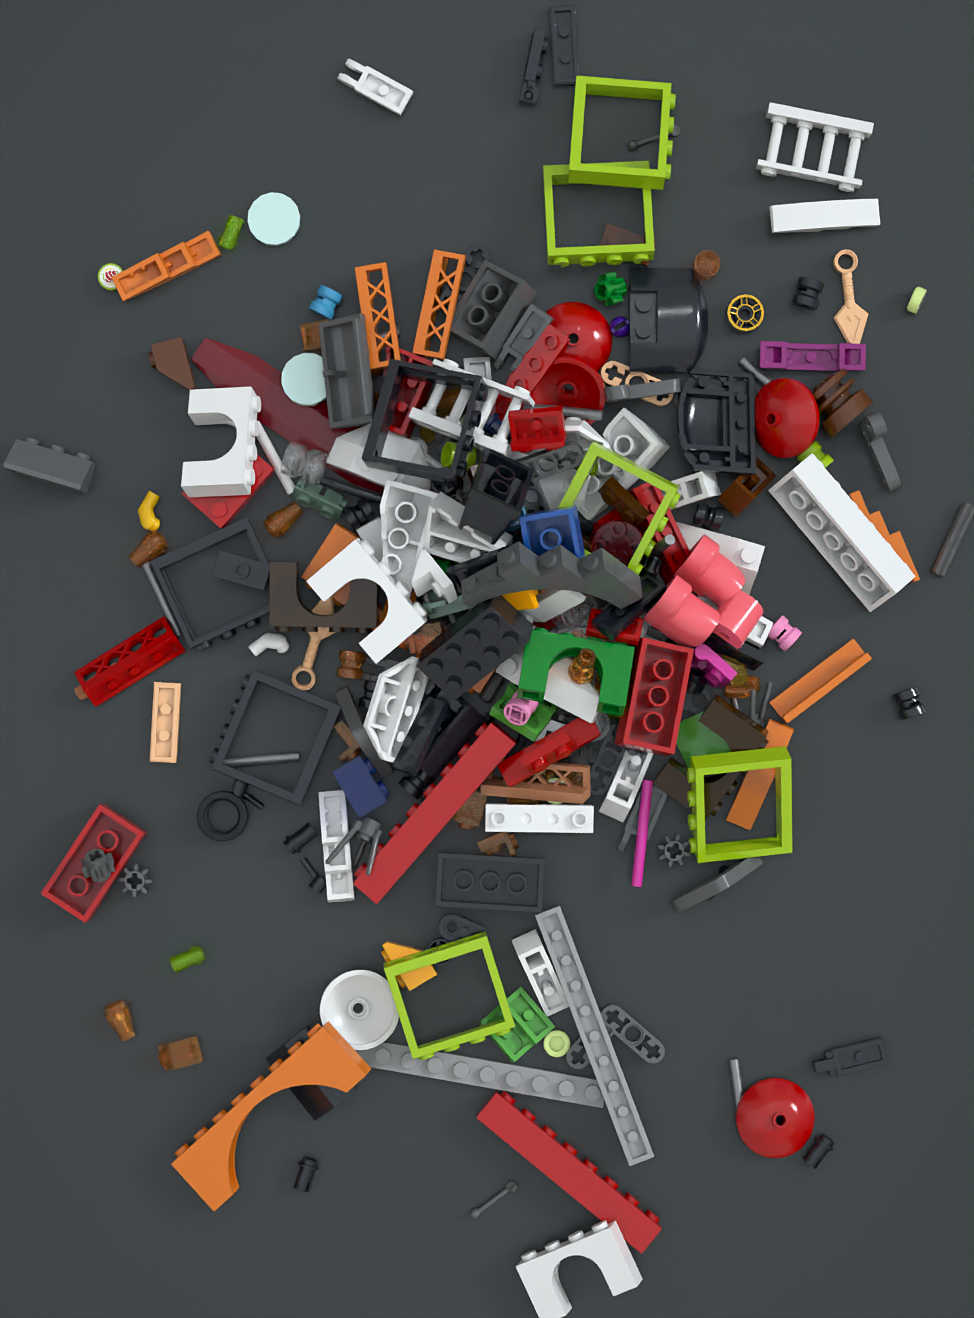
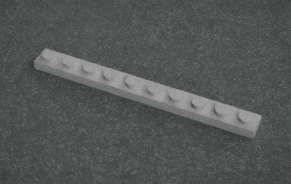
M559 905L542 913L535 914L628 1164L632 1166L653 1158V1151L561 907Z
M385 1041L371 1049L355 1050L373 1068L599 1108L604 1106L605 1100L595 1078L441 1051L434 1052L433 1057L425 1060H419V1057L413 1059L409 1046Z

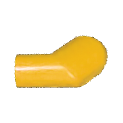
M148 491L142 501L138 514L144 529L156 531L160 526V520L155 518L153 509L160 497L151 491Z

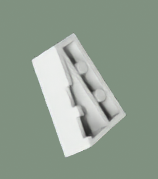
M442 492L429 505L424 549L429 554L462 563L512 544L513 536L507 532H504L496 544L492 545L491 536L478 529L464 526L460 530L458 526L465 506Z

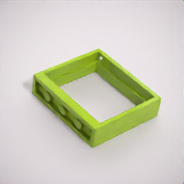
M576 76L568 182L663 190L665 179H670L671 164H666L667 156H672L673 141L668 140V133H673L674 117H669L670 110L675 109L676 94H671V83ZM586 94L662 100L657 169L581 163Z
M649 161L589 163L594 165L650 169ZM569 164L543 166L548 265H561L562 268L569 266V264L593 266L596 263L607 262L608 265H619L624 261H633L636 264H641V261L654 260L651 189L642 188L645 244L556 248L552 185L582 183L568 182Z
M593 442L558 508L574 506L599 457L667 492L628 565L629 569L639 575L644 567L640 564L643 556L649 557L656 544L652 540L657 531L661 533L668 522V518L664 517L669 507L674 509L681 495L677 492L680 486L609 448ZM584 549L585 556L590 554V552Z
M786 746L691 756V768H688L687 780L688 783H691V791H687L689 807H692V814H688L689 829L693 831V837L689 838L688 842L690 853L695 854L698 863L792 853L791 757ZM775 768L776 837L705 844L704 775Z
M486 931L383 963L413 1059L419 1057V1060H425L433 1057L434 1052L443 1049L445 1052L454 1051L460 1048L459 1044L469 1041L470 1044H476L486 1039L485 1036L494 1033L496 1036H501L511 1031L510 1028L515 1027ZM482 949L504 1019L418 1046L396 976Z

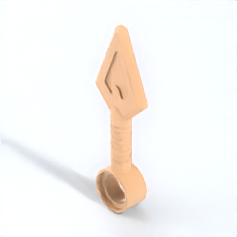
M845 249L837 253L833 259L834 269L842 276L844 305L834 316V320L847 343L860 344L868 313L859 307L854 299L852 271L858 265L857 255L853 251ZM841 255H848L852 258L853 264L850 269H842L839 266L838 259Z
M333 595L324 602L321 599L311 612L319 615L334 614ZM318 627V632H308L311 638L303 664L295 668L292 674V683L296 688L305 691L313 687L316 674L312 667L320 641L336 633L329 632V627ZM300 671H307L311 675V681L308 684H300L297 681L296 675Z

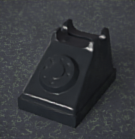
M485 447L473 478L458 528L462 530L464 526H471L490 535L492 538L491 544L495 545L514 520L517 521L520 516L534 470Z

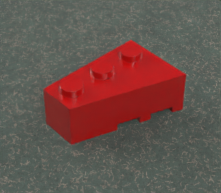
M386 345V361L390 359L395 360L394 351ZM399 348L401 361L435 367L432 364L433 361ZM387 368L384 369V378H385V374H386ZM403 378L389 431L410 439L416 424L408 416L412 407L422 410L433 383Z
M257 454V459L253 460L255 483L251 485L250 495L188 497L185 491L181 494L222 529L230 524L271 478L275 470Z

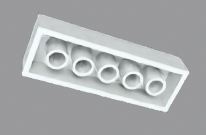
M813 453L768 490L869 612H872L894 596L916 577L909 566L901 560L892 546L886 542L873 523L866 518L857 504L850 499L840 484L830 475L822 462Z

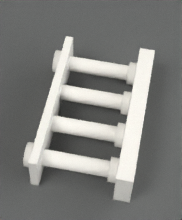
M769 103L766 118L771 119L773 126L766 161L758 159L755 169L761 170V174L765 176L775 177L776 174H782L837 185L839 190L845 192H854V189L859 190L862 180L855 179L854 175L860 144L864 138L869 139L874 123ZM787 122L797 124V128H799L792 166L776 163L783 125H786ZM812 128L823 129V133H825L818 171L802 168L809 130H812ZM838 133L848 134L851 139L844 176L828 173L834 140Z
M434 359L432 363L437 368L473 374L458 368L459 365L449 359H444L443 362ZM482 377L488 387V396L480 408V425L474 429V447L481 450L487 447L511 458L513 451H511V447L507 444V437L510 432L508 413L512 410H520L522 403L534 407L535 401L529 395L530 392L522 387L515 386L512 389ZM436 384L426 407H422V410L412 407L408 417L417 425L458 440L462 429L459 419L472 390L461 389L450 415L443 419L437 417L435 411L446 389V385ZM500 394L512 399L497 435L494 434L491 438L484 435L483 428L497 396Z
M486 803L485 832L593 833L594 806Z

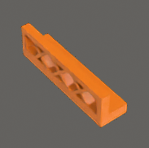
M434 249L413 354L425 359L428 357L445 359L466 260L465 255ZM448 259L458 260L456 271L447 276L445 272ZM455 277L454 283L452 284L450 280ZM448 283L452 289L451 296L441 302L442 286ZM449 303V307H448V311H447V309L445 308V305H447V304ZM442 308L447 315L446 321L436 328L434 324L437 311ZM444 329L443 336H441L439 332ZM437 334L441 341L439 353L429 351L432 336Z
M386 262L355 267L361 314H365L370 367L373 376L383 374V369L388 367L389 361H381L380 351L384 345H387L394 351L395 360L401 361ZM382 270L383 279L379 285L375 287L370 284L369 272ZM383 286L385 289V293L380 291L383 288ZM377 294L385 298L387 303L380 313L373 306V300ZM387 311L389 319L384 316L387 313ZM381 319L390 325V331L384 338L377 334L376 326ZM390 337H392V344L388 342Z
M853 638L776 696L769 704L784 724L789 723L872 658L868 652L864 653Z

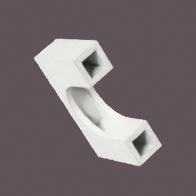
M252 387L190 390L188 415L194 424L231 425L237 429V437L232 449L219 459L183 462L181 487L188 497L250 495L251 485L255 483L253 460L257 459V448L255 445V436L259 435L257 412L261 411V399L256 395Z
M357 538L306 582L323 602L353 579H369L382 587L388 598L387 616L379 627L359 643L377 664L428 621L425 617L427 612L419 602L413 603L407 596L410 592L401 581L396 583L390 576L392 573L390 567L383 560L379 562L373 556L375 552L373 547L365 539L361 541Z
M606 1220L593 1225L591 1227L592 1230L587 1233H583L582 1230L569 1235V1240L560 1243L559 1240H556L544 1246L545 1250L537 1253L536 1250H531L521 1256L522 1260L516 1265V1269L539 1318H561L566 1316L572 1309L558 1274L561 1260L568 1256L581 1255L593 1260L601 1269L613 1296L633 1289L640 1284L642 1276L616 1221L608 1224Z

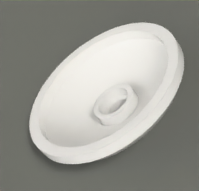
M351 970L337 976L326 987L320 1001L322 1025L329 1021L354 1050H367L380 1045L390 1037L398 1023L399 1014L389 983L384 977L372 971ZM356 1003H360L363 1006L362 1010L358 1013L353 1011V1006Z

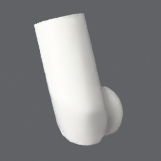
M265 633L248 647L255 656H258L267 648L276 649L278 653H284L289 649V643L282 634Z

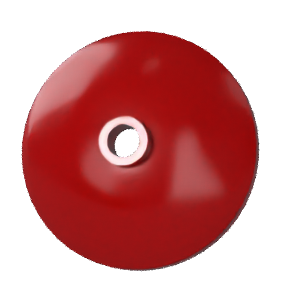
M564 302L550 308L546 313L554 318L551 325L567 337L572 334L578 337V342L575 344L569 342L559 356L579 358L589 363L597 372L600 371L607 362L612 349V333L604 316L592 306L581 302Z
M559 356L533 391L531 398L535 401V404L603 410L605 405V385L600 374L589 363L576 357ZM570 384L573 389L568 390L565 388V385ZM581 419L585 420L589 425L593 424L596 421L589 419Z
M779 378L768 382L755 397V438L759 445L767 453L778 458L796 457L811 446L819 427L818 405L811 391L803 383L791 378Z
M783 1078L763 1079L750 1086L740 1098L736 1109L738 1133L745 1145L761 1156L783 1158L792 1155L806 1144L813 1131L815 1116L812 1102L807 1093L792 1081ZM782 1115L783 1122L777 1125L776 1117Z

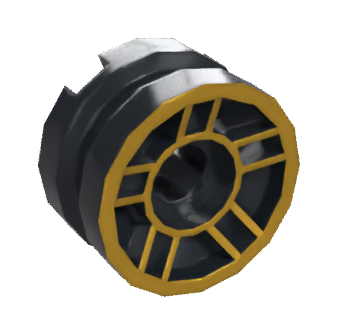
M746 294L734 298L725 312V319L729 328L740 334L751 333L757 329L764 317V309L761 302L754 296ZM742 309L743 311L750 312L747 319L741 318L740 311Z

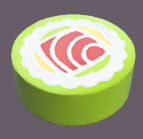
M113 263L101 267L98 272V281L104 289L109 291L117 290L111 277L122 272L121 267Z

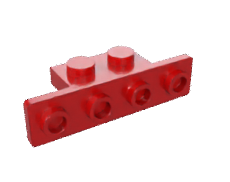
M548 325L532 348L525 353L517 369L510 374L505 386L512 389L515 386L522 387L528 390L531 396L570 339L554 326ZM498 394L490 413H498L499 419L503 421L512 399Z
M578 717L498 764V768L507 785L513 787L601 736V732L595 721L594 723H589Z

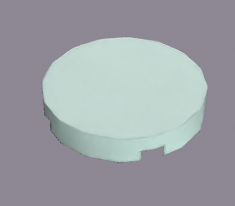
M271 192L261 195L252 203L248 211V224L251 233L257 240L266 245L279 246L286 244L295 236L300 228L301 217L297 205L291 198L282 193Z
M302 353L294 356L286 363L282 371L281 383L285 394L292 402L301 406H314L327 399L321 356L314 353Z

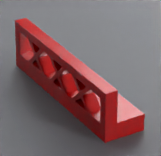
M648 482L628 491L650 512L637 526L643 536L664 498L661 490ZM668 509L664 516L668 518V522L661 533L657 531L652 539L657 543L669 534L675 537V543L657 556L663 560L659 573L665 585L674 578V573L691 554L670 509Z
M163 616L81 667L74 674L85 694L94 706L97 707L185 652V649ZM163 627L167 631L157 638L153 637L155 632ZM142 643L140 649L131 652L134 645ZM119 657L116 664L108 666L110 660ZM93 671L97 672L95 677L87 682L85 681L84 677Z

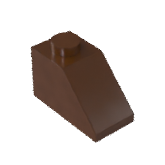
M179 337L152 344V352L148 353L151 367H156L160 374L189 391L195 390L196 385L184 339Z
M757 457L756 474H741L721 494L718 500L728 511L737 517L776 475Z

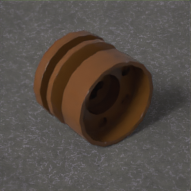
M845 368L827 376L811 390L819 405V414L825 412L827 415L820 426L831 438L874 402L863 389L853 394L848 391L855 382L853 378L844 385L840 382L848 373Z

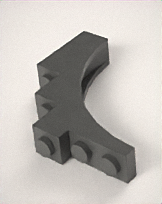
M518 541L498 552L497 562L461 581L462 600L469 608L485 600L508 593L541 589L569 590L589 594L606 600L620 609L643 598L640 576L603 548L579 559L562 545H558L538 556Z

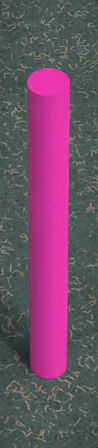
M649 780L642 781L631 886L642 887L653 788V781Z

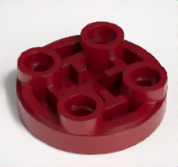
M622 520L611 521L603 525L596 532L591 543V551L594 552L603 548L628 567L643 538V534L633 524Z

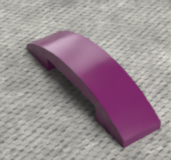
M760 341L759 368L817 372H838L845 368L847 372L865 371L866 344H802Z

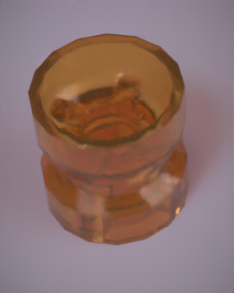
M710 250L698 253L692 266L695 276L702 280H710L715 277L720 268V258L715 252Z
M340 650L339 659L342 665L337 668L336 676L362 680L363 671L360 669V666L365 661L366 653Z

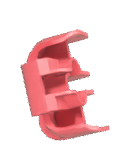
M703 534L690 549V556L674 573V578L666 585V592L645 615L644 620L665 636L683 646H700L711 633H715L738 649L742 647L764 611L758 601L741 591L746 582L742 571L719 552L720 546L718 543ZM693 591L701 597L707 596L718 606V610H715L691 592Z

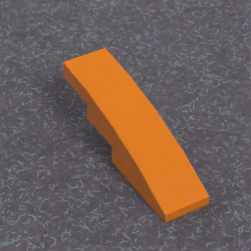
M206 231L186 243L181 242L161 254L156 253L111 278L122 300L126 301L182 276L222 254L211 232Z
M859 490L849 494L850 499L857 504L860 511L873 523L876 530L892 546L896 554L909 566L912 573L916 576L910 582L914 583L920 580L900 531L890 535L880 511L869 514Z
M769 719L765 727L769 731L766 737L769 742L765 748L784 746L787 748L794 729ZM775 768L747 771L727 814V821L751 830L774 779Z

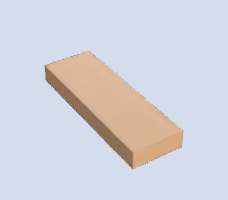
M154 682L150 762L177 763L181 683Z

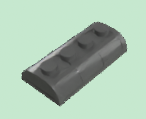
M359 313L318 323L324 370L322 372L325 379L330 429L371 424L375 413L365 314Z

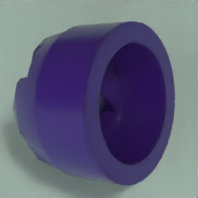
M618 316L611 321L610 331L612 335L616 338H624L629 334V320L626 317ZM624 321L626 322V326L615 331V326Z

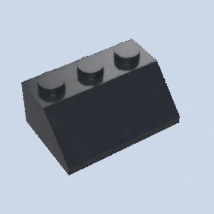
M437 685L427 696L446 701L450 704V707L420 767L422 771L433 779L440 775L487 720L462 696L454 701Z
M308 1025L266 1058L268 1063L272 1065L279 1058L283 1061L290 1056L287 1051L295 1043L300 1041L303 1044L307 1041L309 1037L306 1034L311 1030ZM322 1085L289 1087L315 1121L335 1108L355 1092L357 1088L354 1086L346 1093L339 1089Z

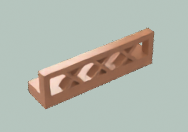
M554 762L546 769L553 770L560 777L557 782H549L542 775L545 771L543 770L535 773L531 780H523L513 787H509L504 778L494 777L493 770L481 784V795L583 804L590 797V765ZM571 772H583V785L574 784L567 775Z

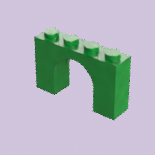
M544 628L532 629L530 640L524 649L516 698L543 702L548 673L552 666L565 658H580L589 662L596 669L600 677L596 712L623 716L635 647L621 642H602L601 639L596 637L585 639L566 632L556 634L550 633Z

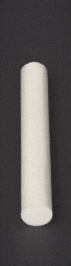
M258 421L259 435L256 438L286 493L291 495L295 485L263 426Z

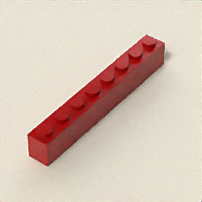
M494 721L489 726L484 723L474 734L478 739L472 746L466 743L457 754L460 757L459 761L454 766L449 763L440 774L443 777L437 786L432 783L422 794L426 799L419 806L415 803L405 814L409 819L403 826L397 823L388 834L391 837L390 841L386 845L382 843L378 845L371 875H366L367 865L365 863L354 873L357 879L353 884L375 904L380 902L517 743L514 738Z
M496 1090L476 1114V1118L601 1221L606 1220L607 1224L616 1221L624 1240L642 1254L662 1230L661 1225L658 1223L661 1219L648 1209L644 1212L637 1205L640 1202L630 1193L622 1194L617 1189L619 1184L608 1175L605 1178L600 1176L596 1172L599 1168L586 1158L583 1162L576 1156L578 1151L568 1142L562 1144L555 1139L557 1133L550 1127L544 1125L542 1128L535 1122L537 1117L524 1107L521 1111L514 1105L516 1100L506 1091L499 1093Z

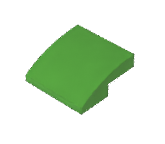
M511 682L502 697L492 706L489 715L534 742L550 723L560 707L543 699V702H539L527 723L524 725L512 724L504 715L506 704L518 690V685Z
M703 712L680 721L676 745L687 768H691V756L731 752L727 742L722 737L699 722Z
M521 986L507 997L515 1027L510 1028L511 1031L501 1036H496L495 1033L488 1035L511 1063L517 1061L533 1045L537 1044L555 1028L554 1024ZM500 1004L481 1019L478 1024L483 1026L504 1019Z

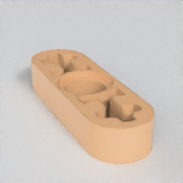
M609 361L601 369V378L606 385L617 386L622 382V379L614 377L613 380H609L608 374L605 373L606 369L611 370L612 367L618 368L617 373L624 376L625 371L629 372V367L616 361ZM630 372L625 384L629 386L630 379L636 376L641 377L644 383L661 380L643 372ZM673 393L667 394L669 395L668 399L663 398L661 401L657 400V396L639 399L663 407L671 402Z

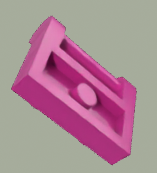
M701 644L694 649L691 669L697 668L701 671L710 686L714 688L717 686L721 689L737 675V672L707 645Z

